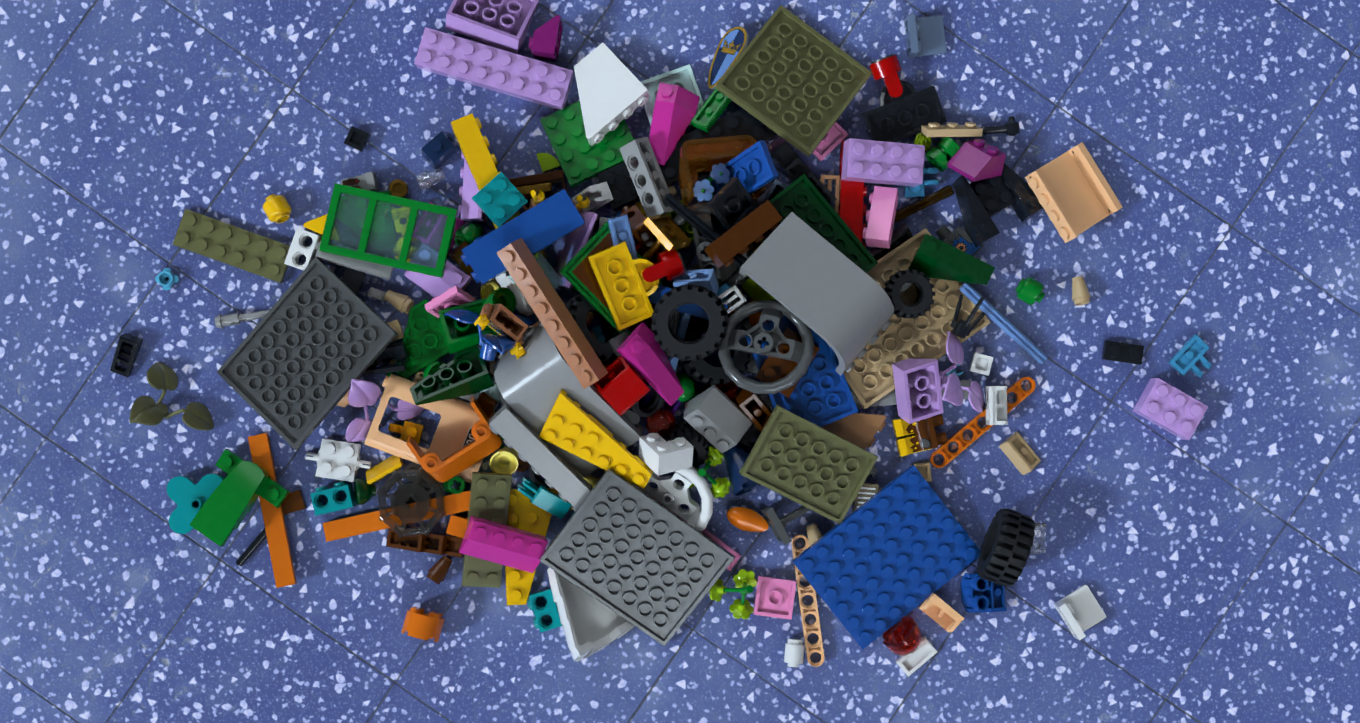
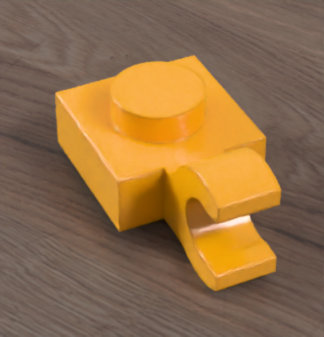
M405 421L404 426L390 423L388 431L401 433L400 439L407 441L408 436L412 435L416 443L420 444L424 425Z

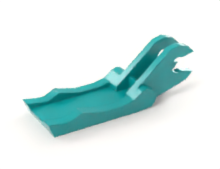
M523 477L521 479L523 482L517 485V490L531 499L530 502L563 519L572 505L568 501H563L560 496L552 493L546 487L541 485L538 488L530 479Z

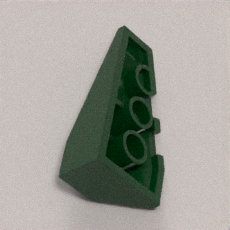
M475 345L458 352L449 363H443L439 366L440 369L433 375H427L411 387L410 391L415 404L421 405L476 394L493 387L494 384L484 360L479 356L478 346Z

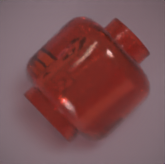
M661 408L652 416L647 417L646 429L649 433H658L660 436H663L674 429L675 417L670 410Z

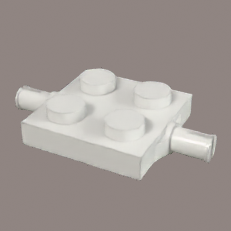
M323 438L319 452H306V455L309 456H305L306 460L317 462L316 477L348 482L355 481L359 468L371 469V466L364 464L372 465V461L361 460V444Z

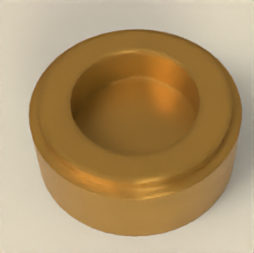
M396 179L389 184L388 190L391 191L392 196L404 198L407 196L409 188L403 180Z

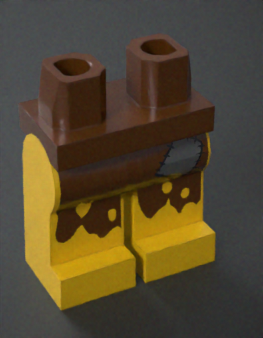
M942 414L911 424L902 418L891 420L895 437L914 434L896 439L898 453L901 457L938 448V445L948 442L946 432L935 433L934 426L944 424Z

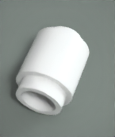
M788 639L787 643H785L784 662L788 663L787 666L799 667V664H803L804 658L803 640Z

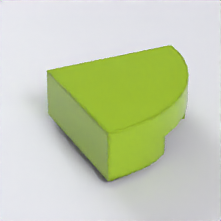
M547 153L536 154L543 173L561 167L554 156Z

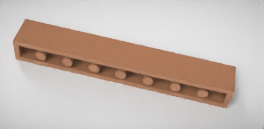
M520 238L498 251V257L583 389L608 374L606 368L523 239Z

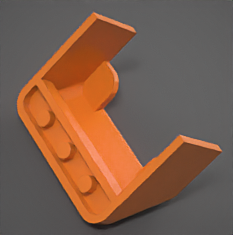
M474 395L470 397V404L480 420L472 426L471 433L475 440L442 460L434 452L424 454L412 435L407 438L406 444L422 468L439 482L450 480L501 446L500 434L496 435L491 431L489 427L490 419Z

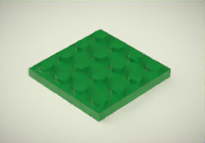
M580 101L540 119L571 187L625 162L619 148L634 140L623 119L615 130L609 131L604 135L601 142L591 146L586 138Z

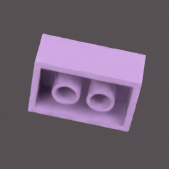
M1151 378L1132 411L1182 440H1190L1208 406L1159 378Z

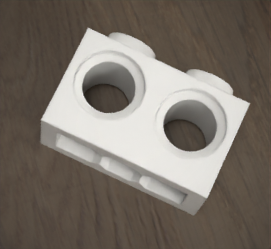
M297 228L284 264L304 271L315 258L322 236ZM311 237L313 240L312 245L306 247L305 240ZM305 255L306 262L300 265L299 257Z

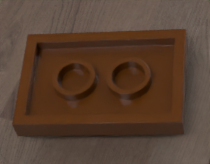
M788 327L785 328L783 335L786 339L802 343L799 334ZM782 344L779 347L781 354H786L790 350L788 344ZM816 345L813 346L812 360L820 349ZM768 356L755 377L762 382H774L786 377L796 367L797 363ZM798 382L793 387L779 393L789 398Z

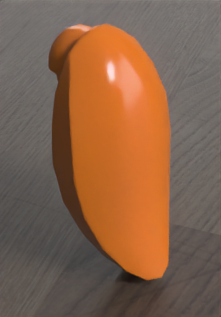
M732 507L727 510L726 515L729 522L743 531L762 532L769 528L767 521L752 509Z

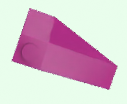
M660 83L655 100L649 142L658 164L663 166L696 115L700 100L699 96L679 85Z
M641 322L616 351L672 406L684 393V390L665 352L660 348L658 341L656 342L654 333Z

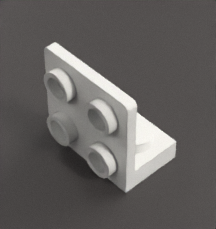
M1083 585L1053 604L1073 637L1079 641L1086 637L1084 631L1106 618V614L1087 585Z

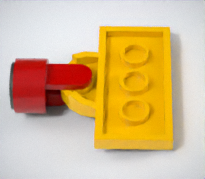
M624 241L588 257L619 331L652 316L654 311L648 296L657 290L660 278L665 277L670 281L684 275L686 271L682 257L677 249L658 253V263L653 264L646 259H632L627 244Z

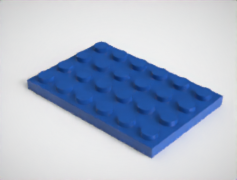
M782 316L779 326L781 332L783 333L785 328L788 327L799 334L797 327L786 316ZM774 322L764 323L763 328L766 331H771L774 328ZM810 328L814 337V345L820 349L810 363L806 374L800 379L789 398L779 392L768 394L773 410L776 405H779L822 427L859 411L844 373L839 375L835 371L839 365L835 352L825 340ZM744 336L747 344L749 345L751 343V338L748 336ZM763 343L762 348H764L766 345L769 346V344ZM751 353L759 371L768 356Z

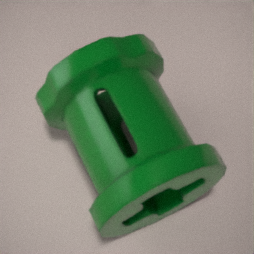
M453 477L443 483V489L450 494H459L465 488V482L460 477ZM454 482H456L457 485H455L454 488H452L451 485H453Z

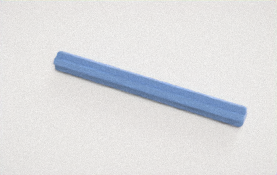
M967 282L963 283L959 288L975 305L983 297ZM984 298L979 309L1038 363L1043 364L1048 356Z

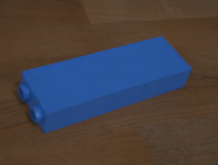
M563 189L461 249L463 255L460 257L466 266L470 265L473 269L471 275L476 283L481 282L483 286L507 271L497 252L510 243L522 238L532 255H535L582 227L585 222L569 195Z

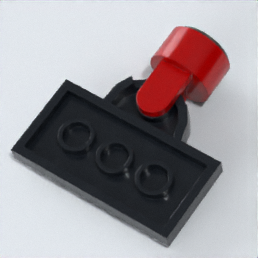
M893 53L870 62L871 65L869 66L874 80L883 78L885 83L879 92V107L862 113L871 140L897 142L921 132V125H928L929 122L940 124L947 122L934 85L916 92L910 83L899 79L897 72L902 69L897 55Z

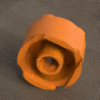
M411 607L410 610H407L401 633H407L408 636L427 641L429 638H434L433 642H439L445 621L442 618L443 614L434 611L427 614L424 613L425 609L419 607Z

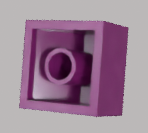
M556 15L536 29L533 37L530 36L529 48H531L530 51L535 59L557 62L563 30L561 16Z
M976 138L973 141L965 142L950 159L947 166L973 182L1001 176L1006 154L1001 152L998 147L987 144L985 140Z

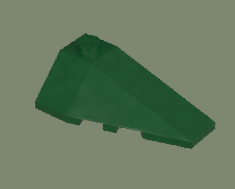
M925 234L908 269L925 273L924 276L929 278L987 285L995 267L931 235Z

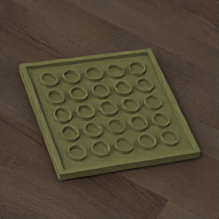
M780 5L716 84L715 88L809 157L869 79L872 72Z

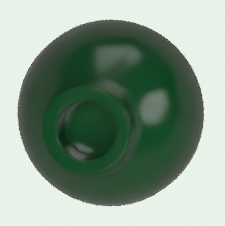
M357 478L354 481L356 503L358 505L365 504L372 496H376L375 485L368 484L365 479Z

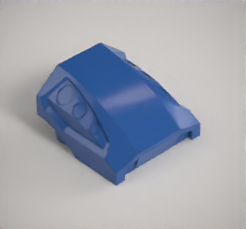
M978 573L964 574L961 580V602L966 612L1007 611V607H1005L1004 586L982 579Z

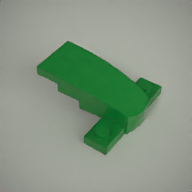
M229 449L224 450L215 464L229 475L214 490L190 523V526L220 547L225 545L232 532L239 527L246 513L251 511L258 496H261L278 508L290 492L271 479V476L262 466L245 461Z

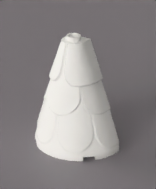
M550 567L547 569L553 600L557 604L560 622L563 625L566 641L574 662L583 660L602 650L635 627Z

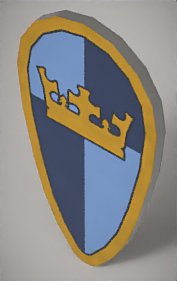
M734 27L724 34L709 71L708 87L711 90L715 89L716 84L745 50L748 44V33L744 28Z

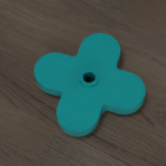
M212 473L202 477L197 484L186 476H177L168 482L167 494L177 504L176 509L169 517V526L175 533L186 534L194 530L190 523L224 478L219 474Z

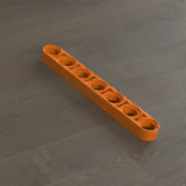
M1022 377L1007 389V394L1010 392L1016 394V401L1014 403L1007 401V413L1035 390L1036 384L1032 378ZM1024 380H1028L1031 383V388L1028 391H1024L1021 388V383ZM985 408L983 412L978 413L952 435L948 442L932 452L929 461L933 467L943 468L993 426L986 425V427L980 428L977 424L980 417L986 418ZM966 429H970L973 433V437L970 440L963 438V432ZM953 441L958 444V450L954 453L948 450L949 443ZM936 454H941L944 457V461L940 465H936L933 461Z

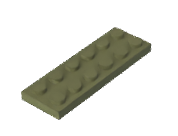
M188 209L184 211L172 244L279 283L283 282L289 266L284 264L290 248L289 245Z
M472 472L467 526L471 515L507 525L511 474ZM464 554L461 585L467 587L500 588L503 565Z

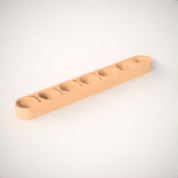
M802 534L795 535L791 540L793 560L809 548V541ZM797 538L805 540L803 548L795 546L794 543ZM794 564L806 657L811 666L818 667L824 662V650L816 591L811 584L808 586L800 584L803 574ZM805 595L813 597L811 605L803 604L802 599ZM808 614H813L816 617V621L811 625L805 622V617ZM811 633L818 635V641L814 644L809 643L807 640L808 635ZM818 652L821 655L819 662L814 663L810 660L812 653Z

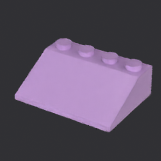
M453 0L446 13V29L518 54L539 0Z
M582 211L580 215L585 224L564 237L563 242L565 246L563 250H559L556 257L558 264L556 268H552L549 275L552 284L574 291L575 288L559 271L595 235L600 218L598 214Z

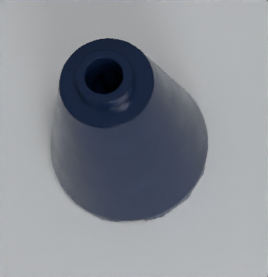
M740 442L723 453L734 496L745 494L753 490L757 485L761 486L739 473L749 456V453Z

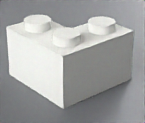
M657 432L649 433L639 437V458L659 476L692 467L694 446L684 437L666 442Z

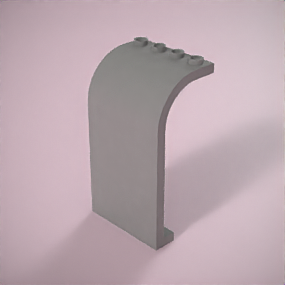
M793 212L781 222L740 268L739 274L744 278L749 276L827 342L838 357L839 365L835 371L839 375H842L845 371L849 373L855 366L853 361L857 357L861 359L868 351L866 346L869 343L873 345L880 337L878 335L880 330L885 331L892 323L890 318L894 314V306L883 288Z
M540 321L534 328L530 327L524 333L523 348L526 353L519 359H516L515 354L512 355L510 353L512 348L508 349L503 355L499 352L497 353L494 377L500 393L508 405L539 435L560 391L563 389L573 402L576 401L581 405L580 408L583 411L591 414L613 434V438L627 446L626 449L637 442L639 437L642 436L643 427L639 423L633 425L624 415L620 416L599 393L596 387L590 385L583 389ZM547 442L584 478L599 468Z

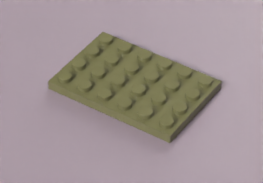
M776 405L739 473L840 524L878 456Z

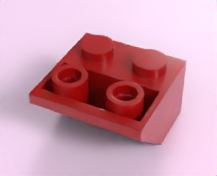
M622 356L618 357L606 368L608 374L594 383L599 393L620 416L650 391V388L640 374Z

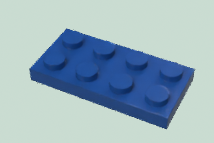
M765 140L758 141L725 164L726 169L730 171L729 181L733 176L738 178L749 194L754 193L778 177ZM716 180L711 182L715 195L726 185L723 183L717 184Z

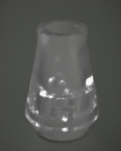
M442 168L419 172L420 174L415 175L421 190H427L446 179Z

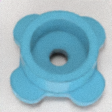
M164 268L156 276L155 280L163 286L164 290L168 291L174 283L179 281V277L174 275L170 268Z

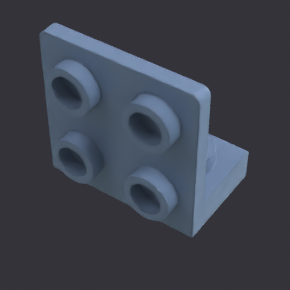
M915 14L906 16L904 26L908 58L945 54L947 52L942 15L915 18Z

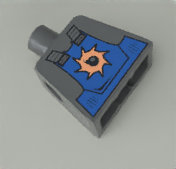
M944 224L936 231L943 239V242L971 256L984 246L982 244L976 248L966 231L961 227L951 232Z

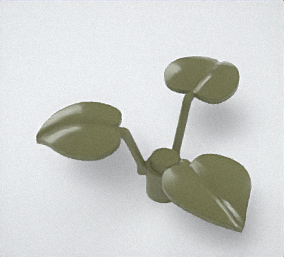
M155 362L147 371V381L153 388L163 389L157 403L150 396L138 397L130 410V423L155 426L160 424L164 418L169 419L171 416L184 413L182 421L187 426L202 431L212 430L214 424L210 411L201 403L191 402L186 406V409L182 408L168 413V407L161 402L167 390L174 391L177 388L178 377L169 366Z

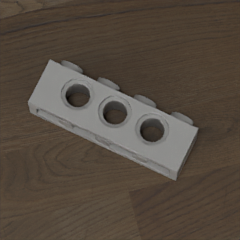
M648 137L635 139L619 148L646 216L668 214L674 211L663 201L670 191Z

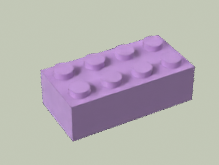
M849 138L843 143L841 180L917 187L923 183L925 145Z

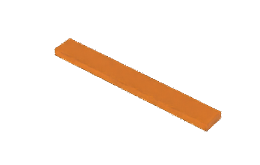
M263 433L248 437L252 462L262 466L271 476L270 478L278 483L269 434ZM259 496L276 588L297 584L282 504L277 508Z
M470 491L323 523L326 542L468 511Z

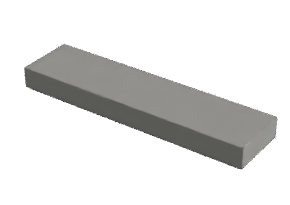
M331 242L330 244L331 246L358 251V249L341 245L335 242ZM319 247L315 255L320 260L390 280L394 267L319 251Z

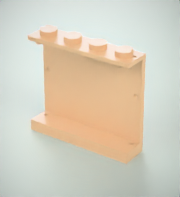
M1083 142L1025 177L1028 185L1035 193L1039 203L1043 206L1065 243L1078 237L1085 230L1123 208Z

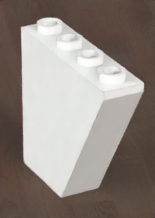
M601 43L574 66L586 138L589 144L593 146L595 143L601 142L604 135L609 131L615 130L623 119L629 118L636 108L645 105L650 96L647 88L604 43Z

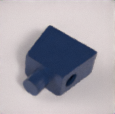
M441 131L421 149L422 157L436 171L461 148L449 132Z

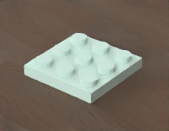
M690 64L641 81L647 88L650 96L647 103L643 105L650 126L660 83L679 85L699 96L697 112L704 104Z

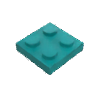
M502 172L472 197V200L498 228L528 203V200Z

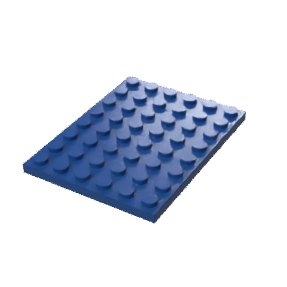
M912 464L847 516L842 523L837 524L792 560V562L859 646L864 649L977 559L980 549L918 469Z

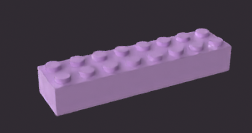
M427 27L424 29L414 63L418 69L557 110L565 108L574 78L573 70Z

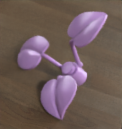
M948 331L946 353L953 364L946 370L939 372L941 391L945 390L942 400L950 402L955 406H961L964 399L963 390L969 392L968 400L975 411L981 413L984 406V394L981 385L977 381H972L970 387L960 386L961 383L956 373L946 376V373L956 368L957 364L962 365L964 361V350L960 340L956 335Z
M359 379L351 380L348 401L353 407H364L365 418H355L348 425L345 434L347 442L353 443L366 440L373 421L369 420L367 405L372 406L376 404L377 399L381 400L382 397L379 386L373 382ZM401 399L397 404L398 407H394L389 402L387 404L393 411H397L396 416L400 420L413 419L424 410L420 406Z

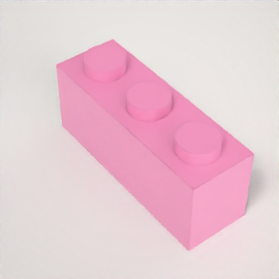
M874 186V192L870 193L869 204H871V209L867 210L866 213L868 225L863 230V239L866 240L867 246L890 249L899 198L898 188Z

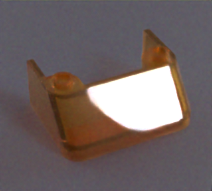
M738 135L685 141L680 148L678 177L683 204L688 207L694 197L693 186L698 181L697 172L712 171L713 165H718L719 163L726 164L757 143L755 138L750 135ZM765 185L753 193L754 200H758L765 191Z

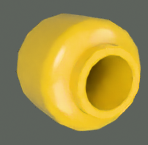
M276 194L266 197L263 210L268 219L277 224L287 221L290 218L292 209L283 195Z

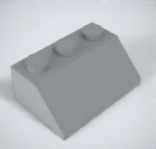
M715 385L685 403L683 418L721 453L737 445L753 423Z

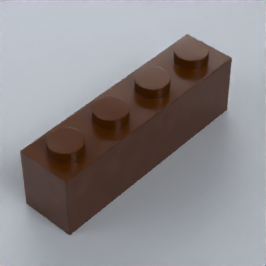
M767 200L705 248V252L718 268L723 265L728 267L735 261L734 257L737 254L742 256L751 249L749 247L750 244L753 242L758 244L765 238L763 234L767 231L772 233L779 226L778 223L783 218Z

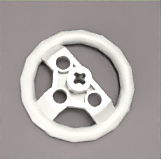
M694 467L675 471L670 476H658L653 472L644 489L635 485L686 520L688 524L698 531L702 532L707 527L713 514V495L706 479L703 476H699L698 471ZM675 480H682L684 485L680 486ZM649 482L656 483L658 488L650 487ZM692 483L700 494L701 508L697 502L691 499L689 486ZM686 504L690 509L684 510L680 505Z

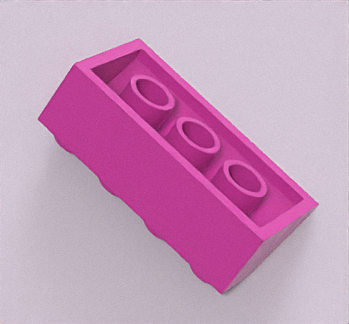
M471 515L459 553L533 573L541 562L540 558L545 552L548 541L545 536Z

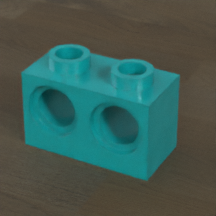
M343 481L335 483V488L327 489V486L315 488L316 492L310 493L315 516L357 506L352 484L346 485V482ZM341 490L345 491L347 494V498L345 501L339 498V492ZM322 495H325L328 498V503L326 505H323L320 502V497Z
M551 587L530 593L527 603L530 611L533 610L535 615L533 618L535 628H539L540 633L563 626L560 622L557 604L553 600ZM537 597H545L547 604L544 606L539 605ZM544 615H550L552 617V623H544L542 617Z

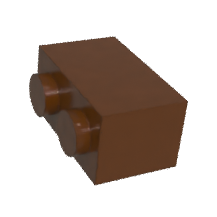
M742 389L734 395L737 403L762 432L773 411L759 394Z

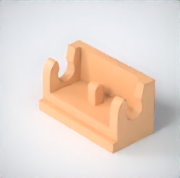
M934 593L918 607L947 632L952 633L961 621L964 620V617Z

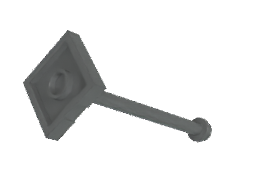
M873 466L869 473L872 478L878 473L875 466ZM767 506L761 509V512L778 542L786 545L791 542V539L784 528L786 527L785 524L803 515L810 509L801 506L782 518L777 516L773 507Z

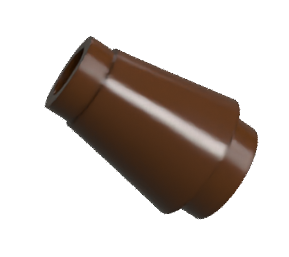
M443 555L428 570L427 577L439 585L441 581H444L453 561Z

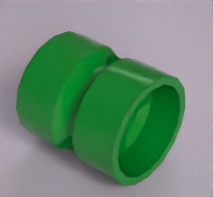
M942 137L937 142V147H932L925 156L935 168L944 172L948 168V162L960 147L950 137Z

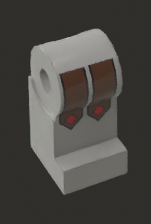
M373 171L340 181L341 185L374 192L380 191L377 176Z

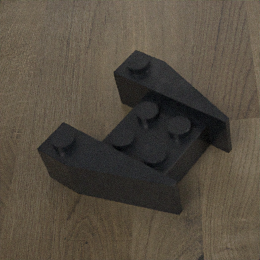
M1005 163L1001 176L974 181L969 184L965 176L961 175L953 183L966 233L976 248L1000 233L991 219L996 214L1012 206L1021 222L1043 209L1028 183Z

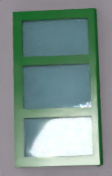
M335 183L319 251L443 278L458 210Z

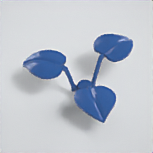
M454 309L445 313V316L448 315L455 320L468 324H473L480 316L466 309ZM513 312L514 315L528 326L534 325L537 322L523 314ZM477 324L479 345L482 346L480 358L493 361L497 351L503 355L508 349L515 346V341L506 336L482 334L481 327Z

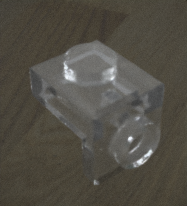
M1035 523V536L1030 550L1032 554L1046 553L1044 543L1047 527L1045 523Z

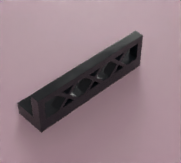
M405 342L390 343L362 376L405 371L410 358Z

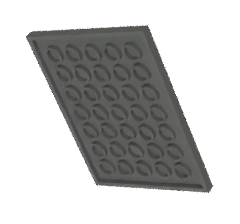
M315 257L220 367L217 373L293 449L298 450L350 390L351 380L359 379L398 333L327 265Z
M608 468L545 550L540 561L665 646L734 560V555L625 478L616 474L615 471Z

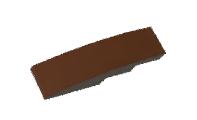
M388 528L386 547L464 557V554L459 553L463 538L432 532Z

